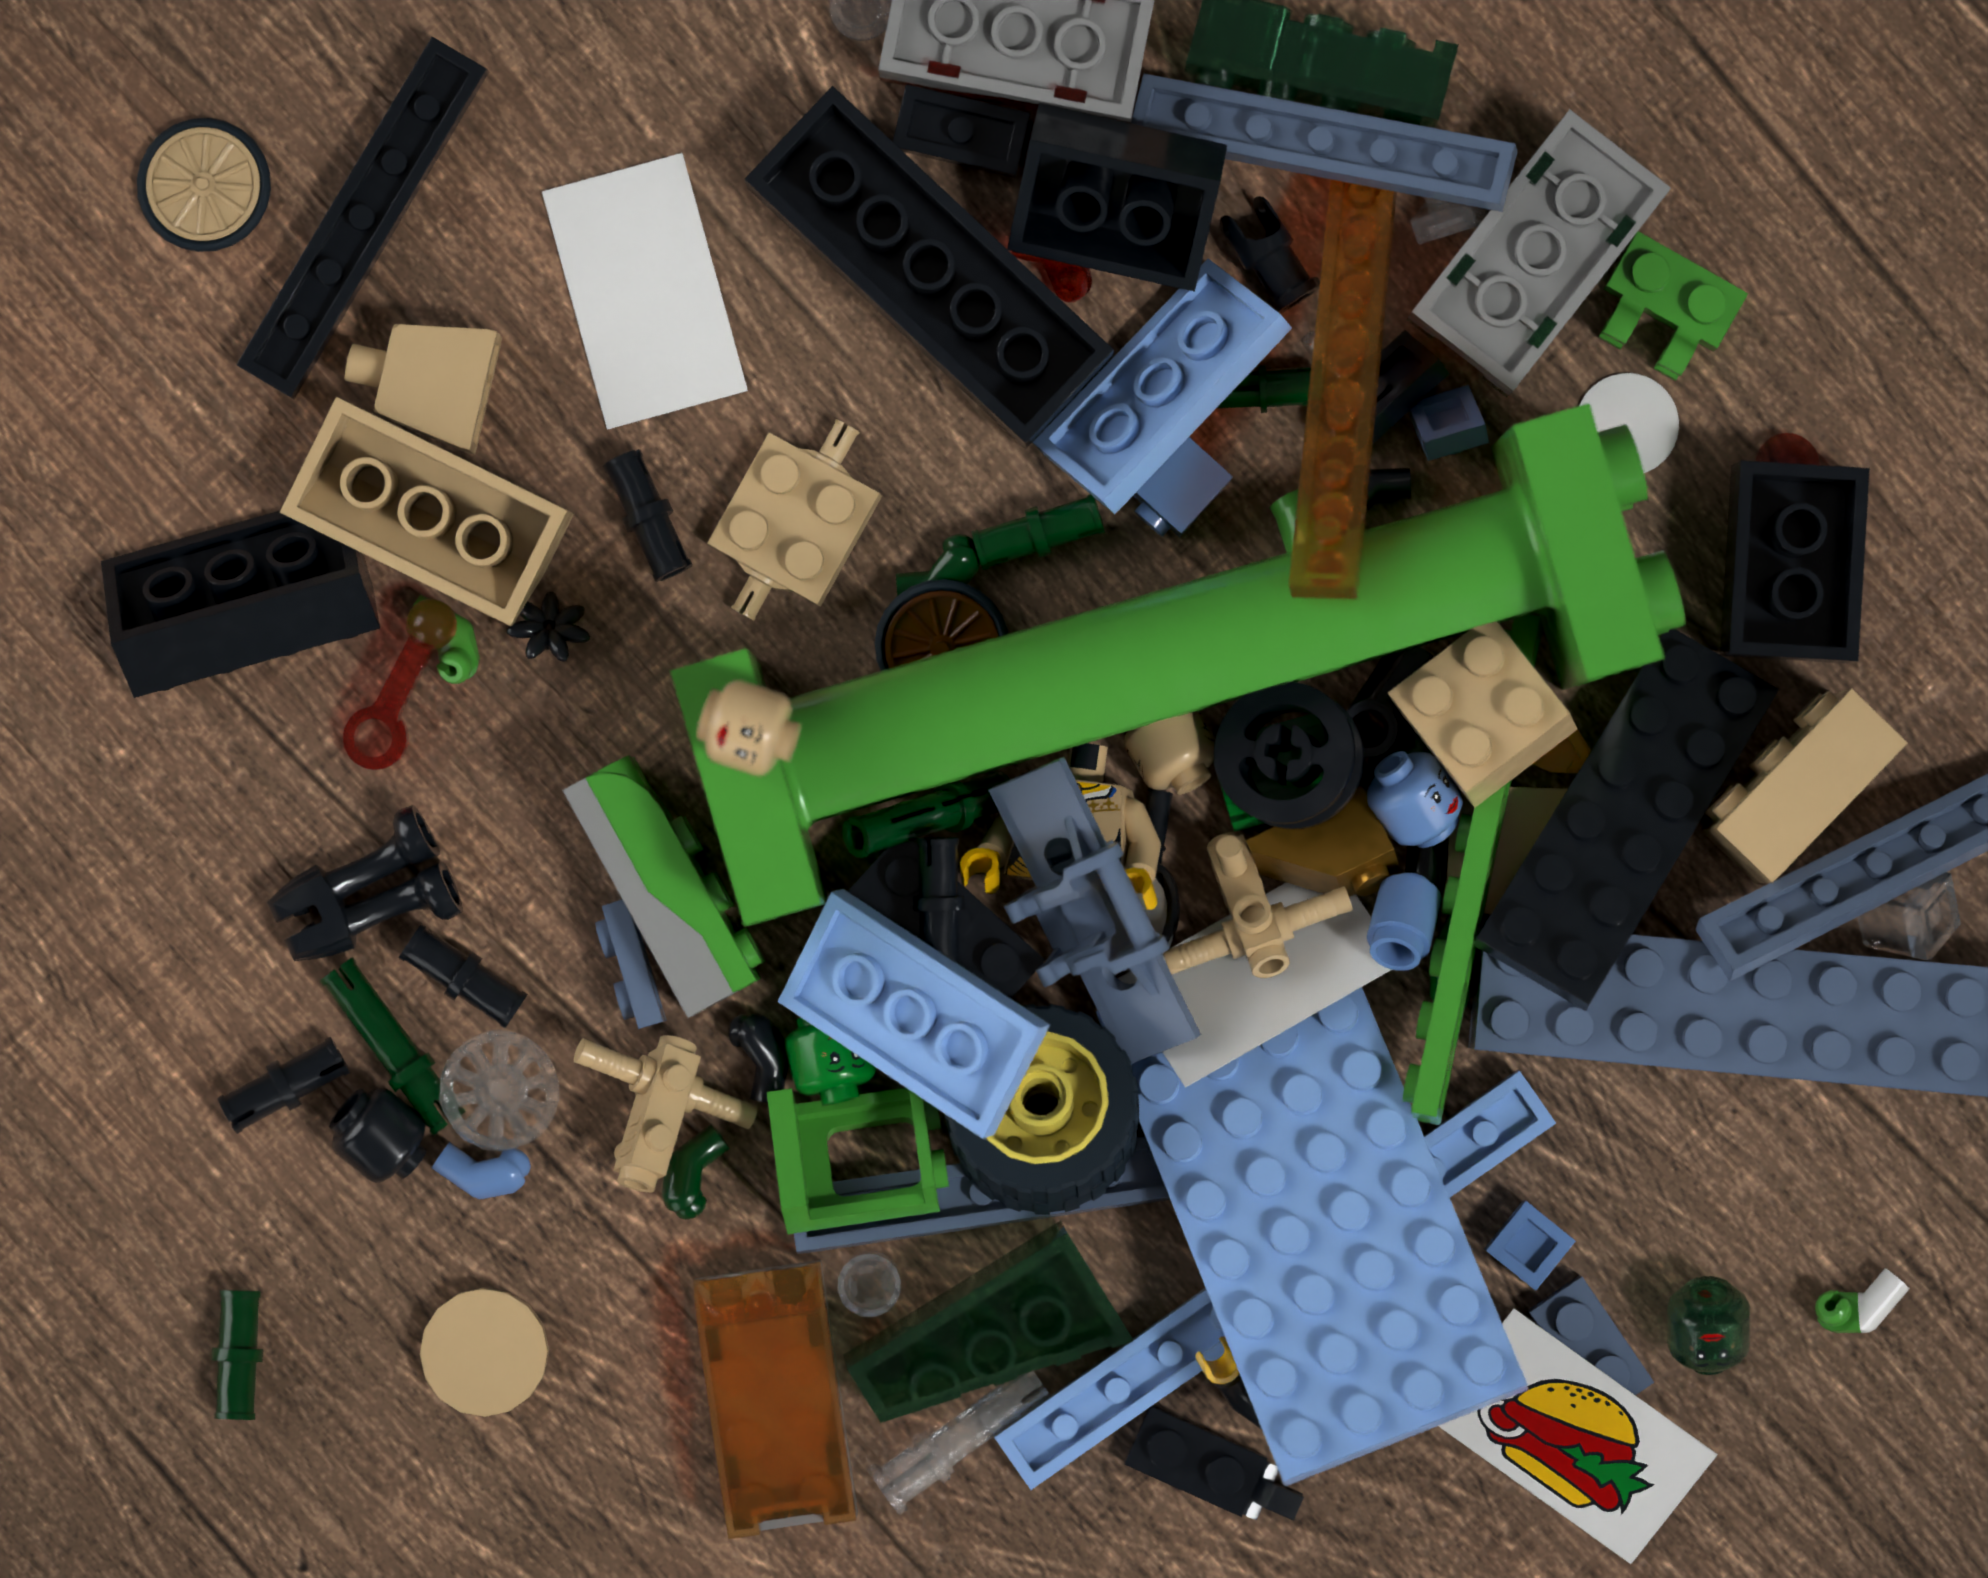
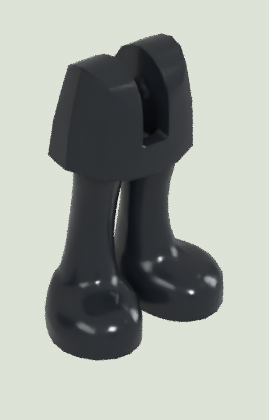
M414 805L398 810L393 819L394 835L386 844L374 852L329 872L315 865L288 882L267 902L276 923L293 916L297 917L310 913L309 909L317 906L322 922L316 925L315 922H312L304 927L301 932L284 940L294 961L319 959L354 949L356 947L357 934L406 912L429 909L436 917L442 920H449L463 912L456 884L444 862L430 866L419 872L412 879L369 898L349 905L345 901V898L396 871L423 863L440 855L439 846L430 828Z

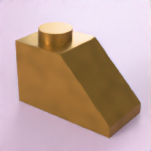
M1362 786L1358 787L1356 793L1344 809L1322 824L1305 829L1273 827L1246 840L1260 875L1322 894L1345 886L1349 897L1355 894L1367 896L1378 892L1379 886L1385 878L1401 873L1395 850L1381 822L1369 808L1367 795Z

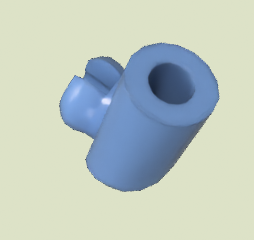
M449 1142L433 1164L432 1169L476 1199H487L515 1193L524 1185V1177L530 1172L531 1164L527 1155L516 1148L504 1149L499 1158L477 1162Z

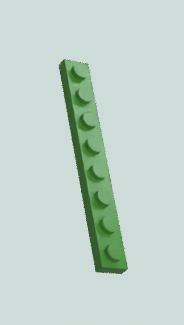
M1526 615L1513 619L1512 629L1504 630L1535 668L1543 632L1541 617ZM1512 780L1475 807L1473 815L1462 813L1460 818L1455 851L1465 853L1460 877L1449 876L1447 880L1442 913L1452 915L1447 940L1436 938L1429 967V976L1438 977L1439 980L1434 1002L1424 1000L1422 1002L1416 1029V1039L1426 1040L1421 1065L1410 1063L1403 1091V1101L1413 1103L1411 1113L1413 1118H1417V1121L1435 1125L1441 1124L1477 950L1474 943L1481 931Z

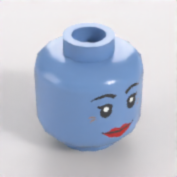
M1400 751L1387 756L1376 766L1374 770L1375 778L1371 781L1367 790V802L1369 808L1393 840L1400 845H1417L1419 848H1427L1440 843L1451 835L1459 822L1458 815L1463 804L1462 795L1455 782L1436 757L1428 752L1407 754Z

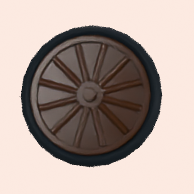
M947 579L925 581L909 587L896 596L885 609L877 625L875 637L876 660L880 671L1003 636L1009 634L1001 612L993 601L980 590L963 582Z

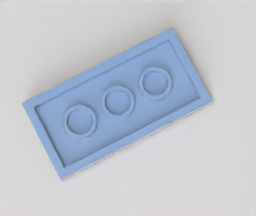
M1207 259L1200 267L1195 292L1179 288L1033 443L1050 461L1113 514H1116L1286 336L1292 327L1279 312L1210 259Z
M844 889L830 893L777 1001L982 1139L995 1134L1050 1026L1041 1018Z

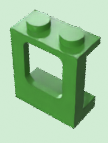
M792 1088L767 1092L780 1205L787 1234L940 1212L937 1189L949 1187L944 1149L932 1150L929 1130L941 1129L939 1109L907 1088L860 1094L857 1099L822 1106L821 1100L796 1104ZM902 1122L910 1123L914 1126L921 1180L917 1185L846 1197L835 1193L828 1150V1140L834 1133Z

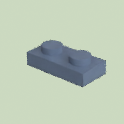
M623 900L603 905L602 910L605 919L595 922V926L605 958L617 956L623 980L613 983L624 1020L635 1017L638 1029L667 1021L641 932Z
M1581 1275L1527 1310L1539 1327L1634 1395H1637L1654 1383Z

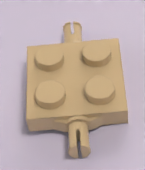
M836 419L819 452L797 448L770 432L768 433L707 543L714 549L736 560L743 570L750 575L731 609L755 621V617L771 588L794 592L821 607L882 498L879 492L853 479L841 465L853 441L859 435V431Z

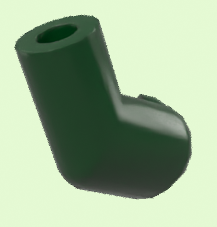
M963 534L952 535L943 542L942 547L944 551L930 571L896 573L897 596L911 586L930 580L947 579L968 584L978 572L980 563L973 539Z
M713 1124L707 1126L672 1153L666 1176H664L662 1187L664 1204L668 1210L674 1211L680 1219H693L703 1212L707 1200L700 1190L702 1170L730 1149Z

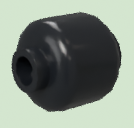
M361 1088L355 1091L338 1109L329 1125V1128L335 1132L332 1140L333 1151L367 1180L375 1183H381L391 1178L394 1174L398 1175L401 1179L406 1178L419 1165L427 1151L420 1144L425 1133V1121L410 1106L385 1088H376L368 1093Z

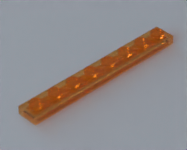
M1332 179L1330 182L1289 577V588L1292 598L1357 599L1397 197V192Z

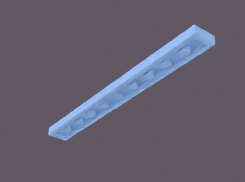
M1516 1070L1426 1133L1424 1137L1449 1197H1452L1555 1125L1556 1122L1522 1073ZM1206 1288L994 1435L995 1440L1030 1490L1200 1373L1202 1369L1195 1357L1198 1351L1201 1352L1207 1361H1215L1223 1355L1225 1348L1219 1338L1225 1335Z

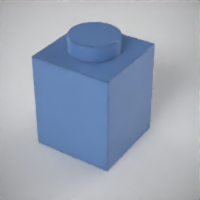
M1188 437L1133 495L1141 503L1134 512L1160 536L1163 537L1170 529L1180 538L1231 482L1233 476Z

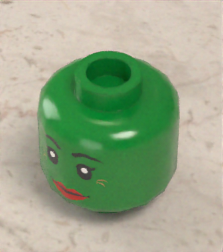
M803 1018L796 1019L798 1029L792 1031L785 1040V1047L796 1090L804 1095H820L822 1106L859 1098L857 1086L868 1082L874 1076L876 1067Z

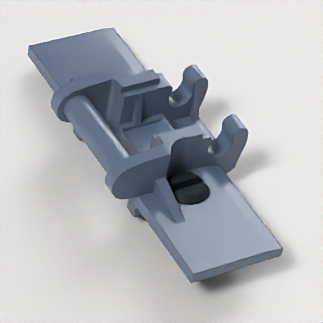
M1059 758L990 788L989 792L1036 885L1008 902L1004 908L1012 924L1026 917L1036 915L1053 948V952L1046 962L1035 969L1043 987L1057 982L1069 973H1072L1073 976L1080 975L1106 1028L1116 1037V1042L1122 1050L1125 1049L1131 1063L1199 1037L1201 1033L1162 956V953L1167 951L1170 946L1164 935L1160 936L1158 932H1155L1119 859L1124 855L1119 843H1114L1113 840L1105 841L1065 758ZM1130 969L1136 976L1137 981L1134 984H1127L1120 981L1114 974Z

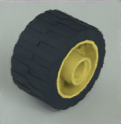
M1022 1005V1007L1050 1024L995 1134L982 1139L945 1114L950 1142L955 1156H958L961 1169L970 1181L973 1180L980 1187V1191L991 1200L996 1199L1004 1203L1006 1208L1019 1212L1021 1210L1035 1212V1215H1050V1212L1062 1210L1068 1212L1080 1208L1079 1205L1090 1200L1094 1201L1106 1193L1105 1189L1114 1181L1117 1182L1125 1172V1165L1128 1159L1133 1157L1137 1145L1136 1133L1137 1129H1140L1136 1077H1133L1131 1061L1125 1049L1122 1050L1116 1042V1037L1106 1027L1102 1028L1095 1023L1092 1017L1080 1011L1076 1013L1067 1010L1065 1006ZM1039 1104H1049L1056 1107L1053 1112L1047 1115L1038 1116L1029 1112Z

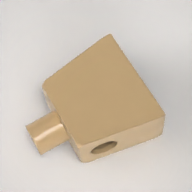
M395 324L391 331L387 351L352 344L346 363L344 379L345 381L378 388L374 405V412L378 416L465 453L476 455L502 336L497 331L490 329Z

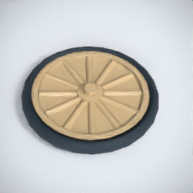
M212 118L189 119L174 124L159 134L147 148L140 162L137 176L138 200L143 215L152 229L166 241L182 249L196 252L218 251L233 246L247 237L260 223L268 207L271 192L270 170L265 155L255 140L231 123Z

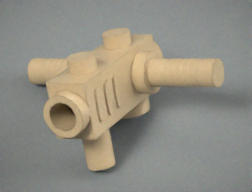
M1237 832L1223 833L1208 843L1207 852L1212 863L1211 866L1216 882L1232 919L1221 923L1222 930L1171 947L1163 955L1171 974L1228 954H1232L1233 959L1246 955L1254 976L1270 978L1282 973L1290 964L1283 942L1294 938L1293 931L1352 911V904L1347 890L1343 886L1286 907L1283 906L1282 901L1270 905L1261 877L1243 834L1241 835Z
M663 1035L659 1039L657 1048L649 1052L648 1056L642 1055L639 1059L621 1054L584 1038L580 1041L575 1051V1063L629 1083V1090L636 1095L623 1140L616 1146L614 1151L616 1163L613 1171L619 1173L617 1181L627 1188L640 1192H654L657 1180L666 1176L684 1112L690 1113L693 1109H696L745 1129H749L755 1121L758 1111L757 1105L703 1085V1078L696 1075L701 1056L695 1054L696 1045L686 1039Z

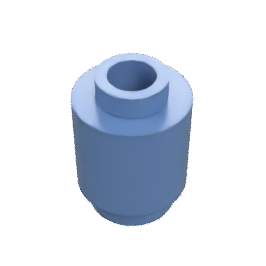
M1410 872L1396 874L1385 878L1379 886L1367 932V941L1370 945L1372 958L1383 967L1398 971L1413 969L1430 951L1442 896L1438 888L1424 876Z

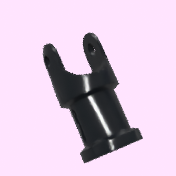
M1257 196L1253 200V207L1266 229V238L1259 240L1246 238L1234 219L1228 215L1220 218V228L1246 271L1253 270L1273 301L1271 307L1282 314L1314 294L1323 285L1318 277L1310 278L1290 246L1294 239L1271 204L1264 197Z

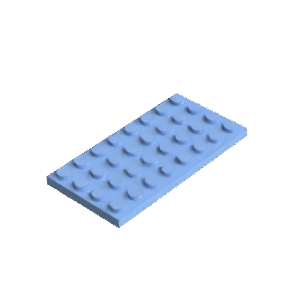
M1362 987L1186 1088L1163 1052L1131 1063L1133 1077H1136L1138 1087L1140 1125L1284 1486L1528 1390L1525 1377L1417 1118H1413L1411 1113L1412 1106L1409 1102L1403 1101V1084ZM1096 1011L1101 1027H1106L1099 1012Z

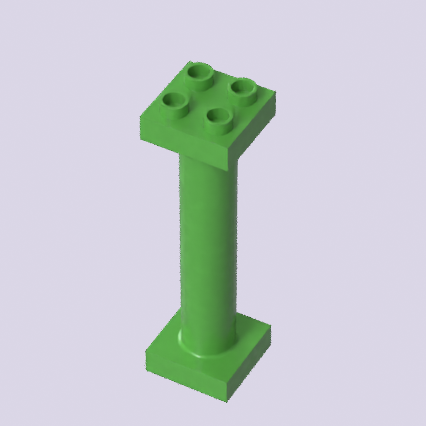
M1590 403L1513 425L1490 447L1503 490L790 697L788 698L792 709L790 720L801 724L796 748L789 762L777 759L773 769L763 776H753L712 762L706 754L705 742L697 740V730L707 698L713 689L722 691L728 683L734 680H743L767 688L759 660L746 648L670 670L744 926L758 925L826 904L828 897L808 831L817 821L1141 728L1160 720L1182 716L1237 700L1247 693L1285 682H1299L1464 634L1474 627L1494 621L1501 623L1532 613H1539L1561 690L1631 671L1664 659L1658 635L1684 626V609L1678 585L1665 552L1660 550L1635 558L1622 512L1633 509L1634 503L1647 500L1648 490L1641 459L1629 427L1623 424L1598 432Z

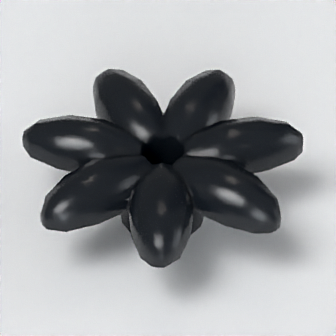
M552 591L546 593L542 601L541 610L533 603L527 601L520 612V616L524 621H518L507 628V634L511 637L530 638L525 651L528 659L536 658L546 649L550 650L559 661L565 662L569 657L566 641L586 643L590 640L588 631L574 625L584 615V607L572 605L559 612V601L556 593Z

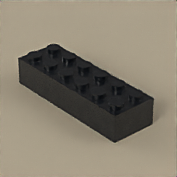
M833 85L744 179L748 190L1025 450L1113 357L1114 349Z

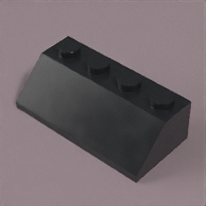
M280 511L101 561L110 642L134 698L157 691H166L175 686L218 674L230 673L242 667L281 656H290L299 651L341 639H350L360 634L380 629L374 589L364 554L280 513Z

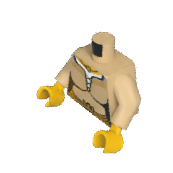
M1089 743L1069 749L1068 766L1105 841L1113 840L1114 843H1119L1124 853L1119 859L1136 894L1142 893L1147 910L1156 908L1158 902L1152 883L1156 877L1161 841L1144 804L1134 798L1132 790L1120 785L1103 783L1108 747ZM1000 813L991 823L978 848L966 852L960 862L962 885L967 886L972 875L980 872L986 873L984 884L985 893L993 894L999 889V868L1004 865L1005 875L1033 881Z

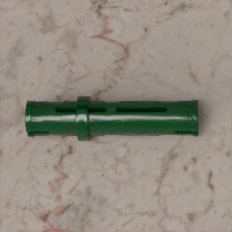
M996 770L989 773V775L964 783L960 781L947 783L936 787L933 793L900 802L862 816L850 817L848 821L844 822L842 829L845 846L853 856L863 858L870 853L909 842L943 829L950 832L964 830L972 825L974 819L999 811L989 789L1010 780V778L1004 772Z
M352 957L342 963L338 970L353 990L346 986L335 969L319 982L323 987L327 988L392 1078L388 1081L394 1092L402 1090L430 1129L431 1135L434 1136L448 1124L433 1103L438 1105L450 1123L454 1122L466 1111L463 1107H460L432 1069V1066L436 1063L429 1053L421 1054L357 966L356 960Z

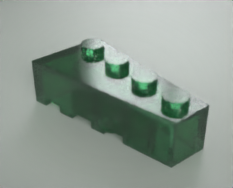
M1260 0L1202 1L1184 72L1196 75L1194 83L1232 90L1233 85L1257 91V95L1431 128L1436 126L1443 106L1458 44L1436 40L1434 50L1430 52L1417 49L1416 43L1408 39L1406 33L1380 27L1379 31L1368 30L1366 36L1363 37L1354 35V26L1337 17L1323 14H1305L1303 23L1290 20L1292 10L1283 5Z
M1060 1220L843 1354L848 1372L880 1423L960 1398L961 1394L992 1384L998 1386L1019 1379V1375L1053 1364L1059 1366L1081 1359V1355L1109 1346L1115 1348L1134 1340Z

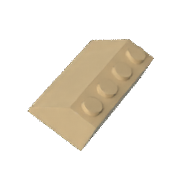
M338 397L335 398L280 510V513L509 626L514 624L545 574L574 513Z

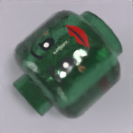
M1715 1276L1697 1277L1688 1281L1669 1298L1667 1306V1346L1673 1359L1681 1365L1699 1374L1716 1375L1738 1365L1748 1355L1751 1342L1750 1304L1745 1294L1728 1281Z

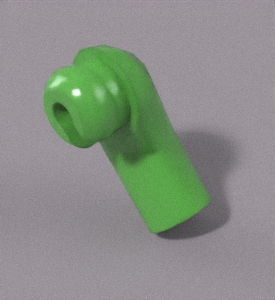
M420 595L414 603L406 622L435 637L440 662L437 664L438 674L444 681L451 684H460L473 677L478 669L480 660L473 625L466 618Z

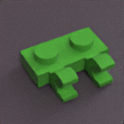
M1638 231L1631 239L1603 289L1619 298V301L1598 338L1620 350L1631 336L1642 313H1646L1675 330L1653 369L1676 381L1687 367L1698 343L1713 352L1719 347L1748 293Z

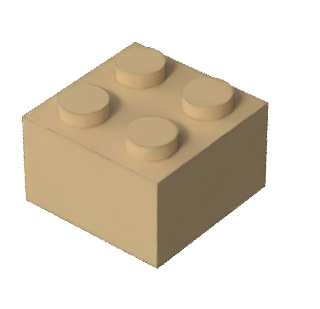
M1497 621L1470 629L1388 692L1399 712L1434 757L1437 758L1474 808L1577 730L1569 711Z

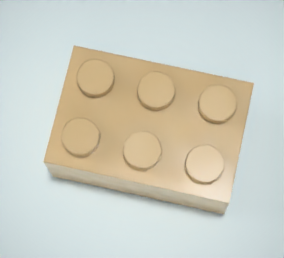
M1853 689L1833 694L1828 690L1823 695L1818 693L1793 718V721L1800 728L1788 740L1785 737H1782L1779 741L1773 739L1748 765L1756 774L1744 786L1738 783L1733 787L1730 784L1712 801L1706 811L1711 820L1701 831L1755 884L1773 883L1908 744Z

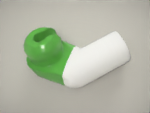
M1885 1268L1864 1293L1829 1290L1821 1294L1815 1304L1816 1316L1823 1328L1834 1333H1869L1880 1325L1910 1288Z

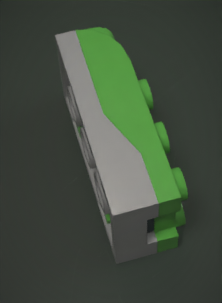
M630 755L623 757L563 790L688 1018L697 1015L762 979L756 966L764 963L765 959L748 928H743L736 932L725 913L727 909L735 905L717 872H711L705 876L694 855L704 850L690 822L686 816L683 817L682 815L675 819L673 818L670 811L652 790L635 757Z

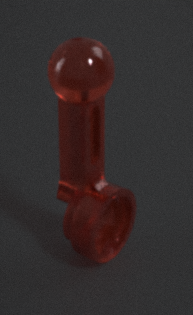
M426 599L418 602L411 608L406 619V630L409 638L377 700L370 707H365L354 713L346 723L343 732L344 748L350 759L357 765L366 769L381 770L395 765L404 756L409 743V733L401 717L402 712L434 650L449 644L457 630L455 613L443 601ZM372 719L383 721L389 727L392 734V742L389 749L378 757L365 754L359 747L357 739L361 726Z

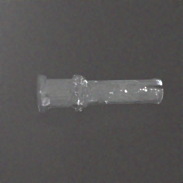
M1028 1363L929 1435L926 1430L922 1433L918 1431L911 1436L912 1444L882 1466L874 1463L867 1468L877 1486L900 1516L908 1510L907 1503L937 1481L945 1484L952 1479L951 1475L955 1473L952 1466L1042 1401L1051 1397Z

